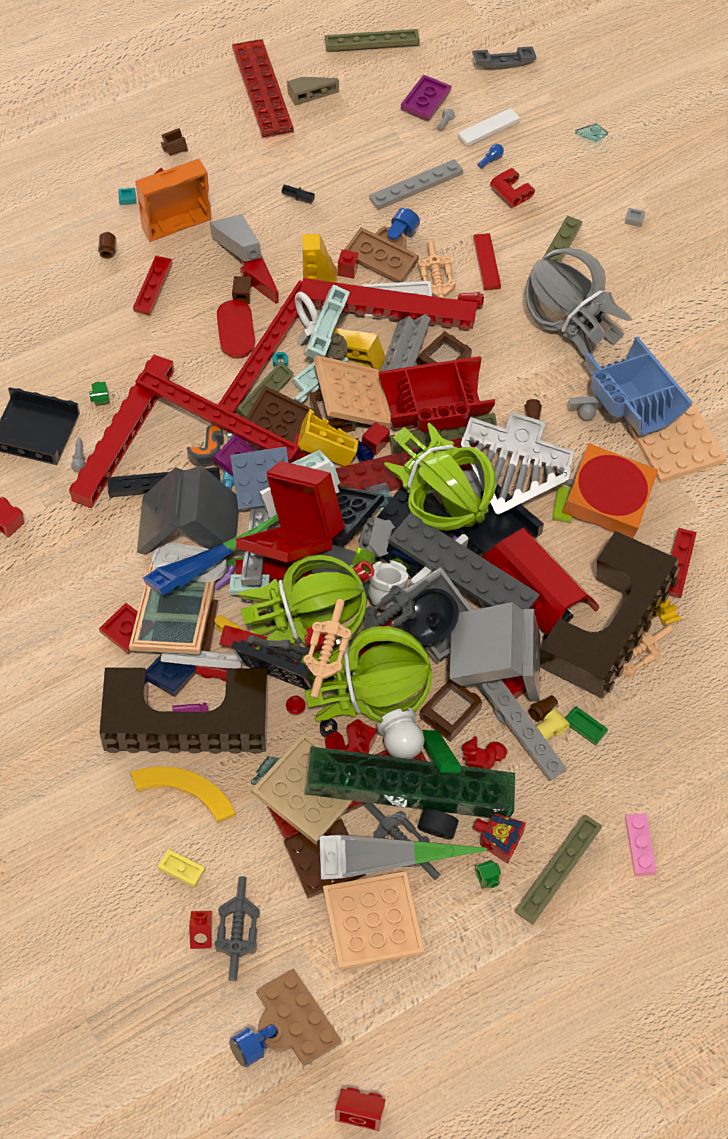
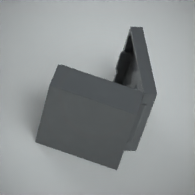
M201 465L186 471L175 467L142 498L137 552L146 555L178 527L208 549L235 538L238 519L236 494Z

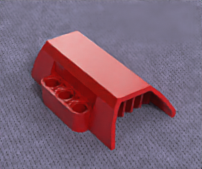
M481 356L379 371L378 376L390 408V420L394 429L401 430L403 427L406 429L417 427L422 432H429L428 423L437 430L466 426L469 422V417L488 414L495 406V399L479 400L477 391Z
M522 528L505 538L482 556L486 561L540 594L531 609H534L538 626L547 636L558 619H562L566 609L584 600L595 612L600 608L586 590L526 528Z

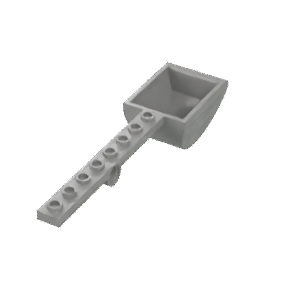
M441 567L404 590L409 593L427 579L431 584L427 589H443L455 598L459 613L473 610ZM395 597L394 599H392L393 603H394L395 601L398 602V601L396 600V597ZM451 634L438 644L423 646L435 662L438 663L451 655ZM501 679L477 683L495 707V714L499 721L510 727L549 782L566 771V766Z

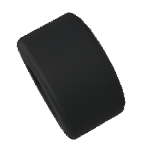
M425 808L422 811L418 829L430 835L452 840L459 820L442 811Z

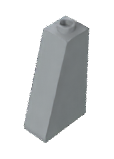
M242 214L209 222L212 238L243 261L247 262L262 258L260 243Z

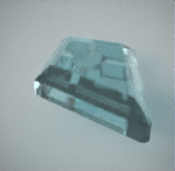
M596 123L575 130V134L597 143L608 135V131Z

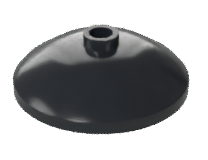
M439 588L424 590L413 599L415 611L417 612L416 617L406 620L403 623V629L417 639L422 646H431L442 642L452 633L458 621L459 608L455 598L447 591Z

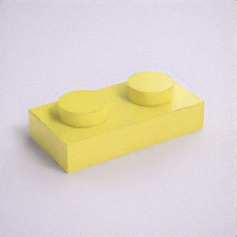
M168 849L158 865V870L195 888L205 872V867Z

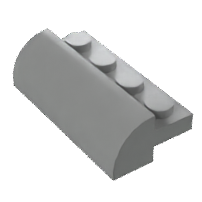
M425 314L413 320L408 316L397 323L380 371L414 366L419 356L420 346L424 342L425 332L429 328L430 317Z

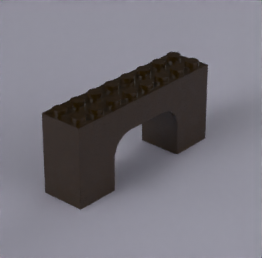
M615 531L597 558V580L622 591L628 597L611 624L598 632L583 630L559 618L540 647V667L604 698L607 692L610 693L612 691L616 677L622 675L624 664L631 660L635 646L639 647L644 631H649L652 624L651 620L653 617L658 616L661 609L660 605L662 602L665 603L667 601L671 587L675 588L679 579L677 574L680 569L678 567V558Z
M105 667L99 731L104 751L109 753H117L119 751H128L130 753H138L139 751L179 753L180 751L194 754L200 752H210L213 754L220 752H230L233 754L241 752L259 754L266 752L268 711L267 668H226V691L221 705L207 712L157 711L148 706L149 684L146 668Z

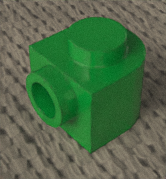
M106 381L91 384L92 391H89L90 401L94 402L95 405L110 403Z
M490 860L475 865V872L482 889L487 887L495 888L500 884L499 876L501 875V870L498 863Z

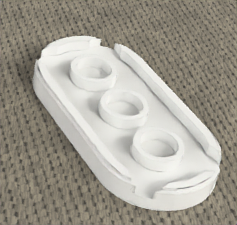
M167 543L164 547L161 548L160 546L153 552V568L156 569L208 550V548L180 543ZM221 559L192 580L211 582L220 579L227 570L226 559Z

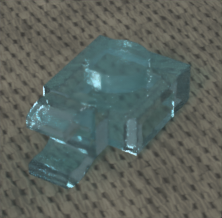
M267 756L257 769L256 773L258 775L251 780V784L256 785L280 758Z

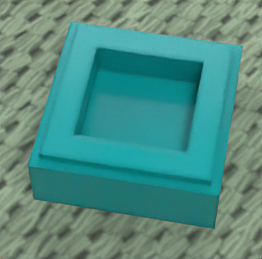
M135 188L118 189L119 205L136 204Z

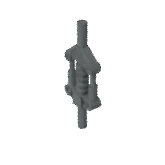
M425 579L409 593L399 586L393 585L390 592L381 599L382 601L374 607L368 606L366 608L364 628L361 631L374 626H381V624L384 625L385 621L388 622L390 618L394 617V614H398V611L400 612L402 609L403 614L394 620L390 627L395 628L409 618L414 619L417 612L415 611L413 599L431 586L430 582ZM396 597L398 602L395 601L393 605L391 604L389 608L385 609V612L383 611L381 615L377 616V609Z
M253 635L248 637L249 643L269 650L270 654H273L275 657L278 655L285 656L291 663L292 661L302 663V656L308 655L310 647L291 645L290 640H267Z
M371 801L364 805L380 822L373 838L386 839L385 837L390 834L395 840L411 841L402 831L400 832L398 826L403 825L419 839V842L430 843L428 837H422L415 830L416 827L406 818L405 812L399 811L397 814L385 817ZM429 862L403 866L417 867L421 865L434 880L441 876Z
M244 876L238 877L236 897L218 908L221 918L217 939L214 944L217 952H223L230 957L229 981H237L239 957L254 954L257 951L256 920L260 917V910L245 897L247 878ZM234 913L231 940L228 941L225 940V917ZM244 914H247L252 918L251 928H249L248 941L242 942L243 919L245 918Z

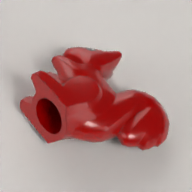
M474 736L473 739L462 745L463 755H465L462 759L467 761L466 765L469 766L465 768V774L483 776L486 771L494 766L496 761H502L507 755L505 745L497 741L490 742L485 749L479 748L477 736Z

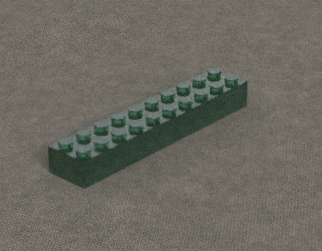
M311 746L307 756L304 795L422 810L428 808L446 813L492 818L493 814L510 818L514 813L515 773L461 766L460 773L440 772L435 762Z

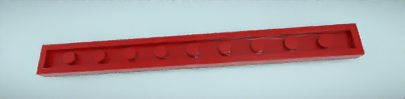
M298 281L218 403L219 406L236 413L235 410L244 401L299 316L295 306V295L301 292L303 281Z
M147 368L135 380L137 386L233 435L236 434L242 440L262 450L286 447L289 463L293 461L300 451V446Z

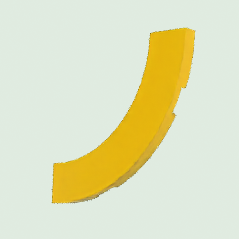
M166 766L147 767L130 772L137 792L153 788H176V790L195 796L202 801L213 815L216 823L236 816L232 804L224 793L212 782L194 772Z

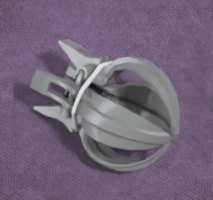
M573 248L557 249L546 254L542 260L538 259L534 264L528 277L525 291L529 312L535 322L544 329L551 331L562 330V332H565L563 336L574 341L584 357L589 352L594 358L589 338L597 345L606 337L615 345L624 335L606 313L626 321L633 320L625 310L615 303L612 293L605 291V271L599 261L589 253ZM564 254L578 258L589 268L592 282L572 266L548 259ZM538 297L548 308L559 313H566L569 316L556 322L552 321L541 308ZM602 321L611 327L608 332L600 325Z

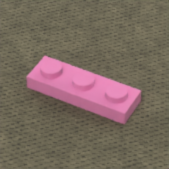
M647 813L626 815L625 822L634 876L655 875L657 871Z

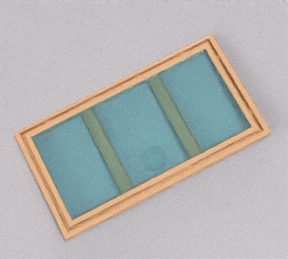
M151 558V562H150L148 574H149L150 572H152L153 570H155V569L153 568L152 558ZM191 580L181 588L176 590L173 588L170 593L163 596L145 584L129 650L200 654L216 581L200 582Z

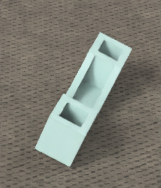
M333 285L328 291L304 355L313 359L317 355L323 357L326 355L334 327L345 306L349 291Z

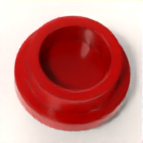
M291 696L286 701V710L292 715H299L306 708L305 700L300 696Z

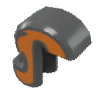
M212 424L206 428L205 448L187 447L188 460L193 465L205 467L215 464L212 459L220 450V445L224 443L223 429Z

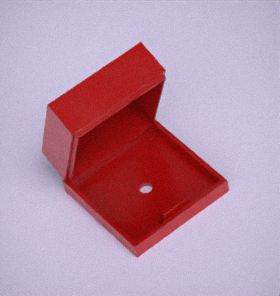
M279 461L266 473L280 527L236 538V548L284 562L294 561L331 550L332 538L345 528L331 473Z

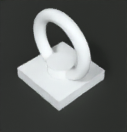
M298 292L295 295V306L301 321L307 328L296 339L298 344L302 345L309 342L319 316L311 299L305 293ZM302 301L305 303L310 312L312 318L311 322L304 311Z

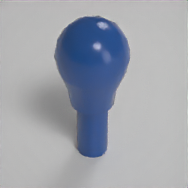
M493 144L485 155L486 157L477 164L478 167L482 169L489 162L502 157L504 154L503 146Z

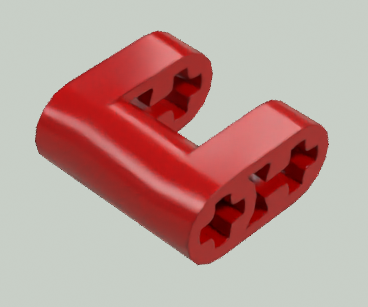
M510 168L495 176L490 182V186L511 207H516L529 200L535 193V189L529 183L516 189L511 186L517 182L520 176L514 168Z
M359 719L347 725L349 744L345 745L343 736L337 731L325 737L326 750L345 765L369 754L366 726Z

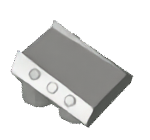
M372 517L371 520L367 519L363 524L359 539V551L357 553L367 557H381L389 554L387 552L388 539L392 529L395 528L391 521Z

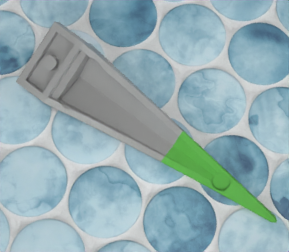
M350 835L319 836L321 879L347 878L488 850L485 847Z

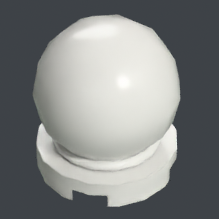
M381 561L373 565L374 576L369 579L370 585L368 587L371 603L377 605L382 601L381 599L390 592L393 585H397L403 590L406 589L408 574L406 572L407 568L404 565L395 561H390V564H381ZM391 600L386 605H382L379 609L385 610L389 608L391 604L393 605V601Z
M401 708L391 711L382 717L383 721L381 723H376L379 734L384 736L385 748L392 757L404 761L413 759L420 754L424 745V735L419 725L415 724L416 715L413 709L408 708L405 712H402Z

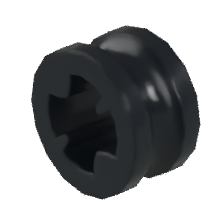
M330 718L320 722V734L324 738L334 731L338 732V725L334 719ZM332 726V729L325 731V727Z

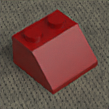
M347 1087V1090L341 1088L335 1108V1121L379 1132L386 1099L377 1093L371 1092L367 1095L360 1093V1090Z

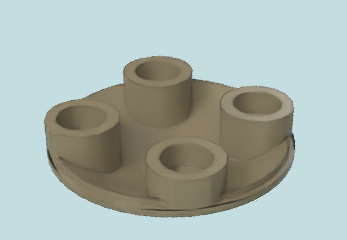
M334 333L331 336V342L324 357L342 361L347 353V342L339 333Z

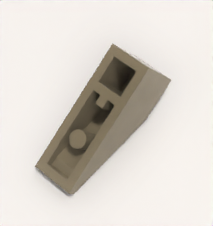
M299 77L287 81L288 95L295 106L338 93L339 79Z

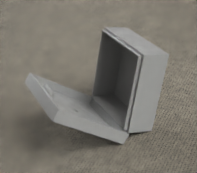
M511 602L459 613L457 624L451 633L450 679L461 686L523 676L529 700L540 701V632L534 609L522 610Z

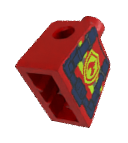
M493 814L489 823L478 818L473 830L483 834L480 843L482 847L487 848V851L509 864L525 831L526 823L499 814Z

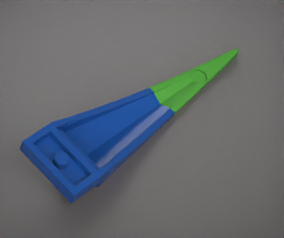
M275 515L247 532L204 552L158 567L143 577L146 585L162 596L170 593L173 588L175 590L179 589L236 550V538L262 532L278 521V516Z

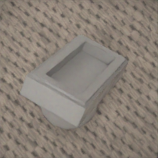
M597 396L569 398L567 404V411H579L580 417L587 421L595 417L596 409L604 408V405Z

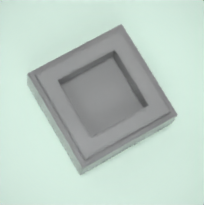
M628 208L625 224L641 227L645 211Z

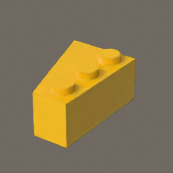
M302 234L303 278L338 283L337 267L333 264L332 257L328 254L321 235Z
M334 328L332 334L339 333L347 342L345 357L348 358V361L375 368L378 371L381 370L385 353L377 334Z
M309 409L301 424L297 445L300 446V449L309 453L320 449L330 461L348 468L357 452L358 440L340 428L336 430L328 424V420L325 418L321 420L314 415L313 410Z

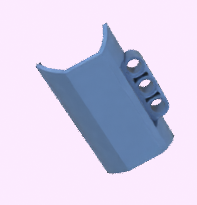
M638 336L635 337L626 359H622L621 362L615 361L614 364L609 363L607 367H600L589 352L585 354L587 367L593 377L592 391L612 416H624L640 437L666 428L692 406L691 399Z

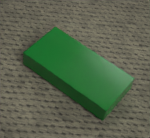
M577 706L565 718L570 723L569 727L595 746L608 732V728Z

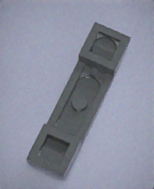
M533 46L518 47L517 52L489 54L488 50L472 51L475 63L489 69L515 68L528 64L537 58Z

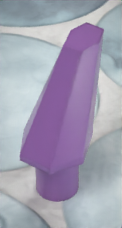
M228 565L225 574L216 581L214 589L219 590L228 584L231 574L234 573L236 567Z

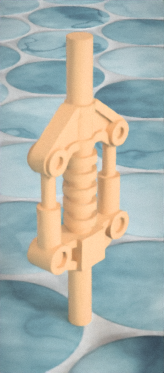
M430 240L427 242L430 256L418 261V270L423 281H427L426 270H431L434 285H431L432 296L445 298L456 287L455 281L452 280L451 258L436 255L434 241ZM440 268H445L446 276H448L446 284H443Z
M337 599L331 621L315 622L312 626L314 631L310 641L311 647L309 654L304 657V663L315 676L310 694L312 698H318L323 679L343 670L341 661L343 654L346 653L348 642L352 639V633L339 623L345 603L342 599ZM320 634H326V640H324V646H322L323 651H321V656H319L320 662L313 658L314 649L318 644ZM335 637L342 638L338 649L337 661L327 664L330 662L329 658L332 655V647L335 644L333 642L336 641Z
M669 624L654 635L644 632L641 644L633 649L631 660L645 651L649 654L634 666L626 662L623 666L622 675L634 676L636 669L642 665L645 666L652 660H659L661 649L658 647L657 641L674 630L673 627Z

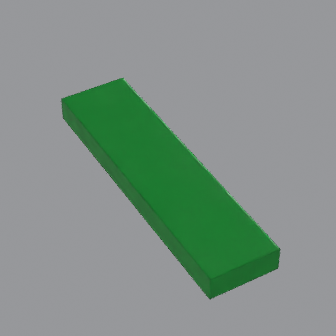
M422 730L424 746L440 772L460 773L461 764L438 730Z

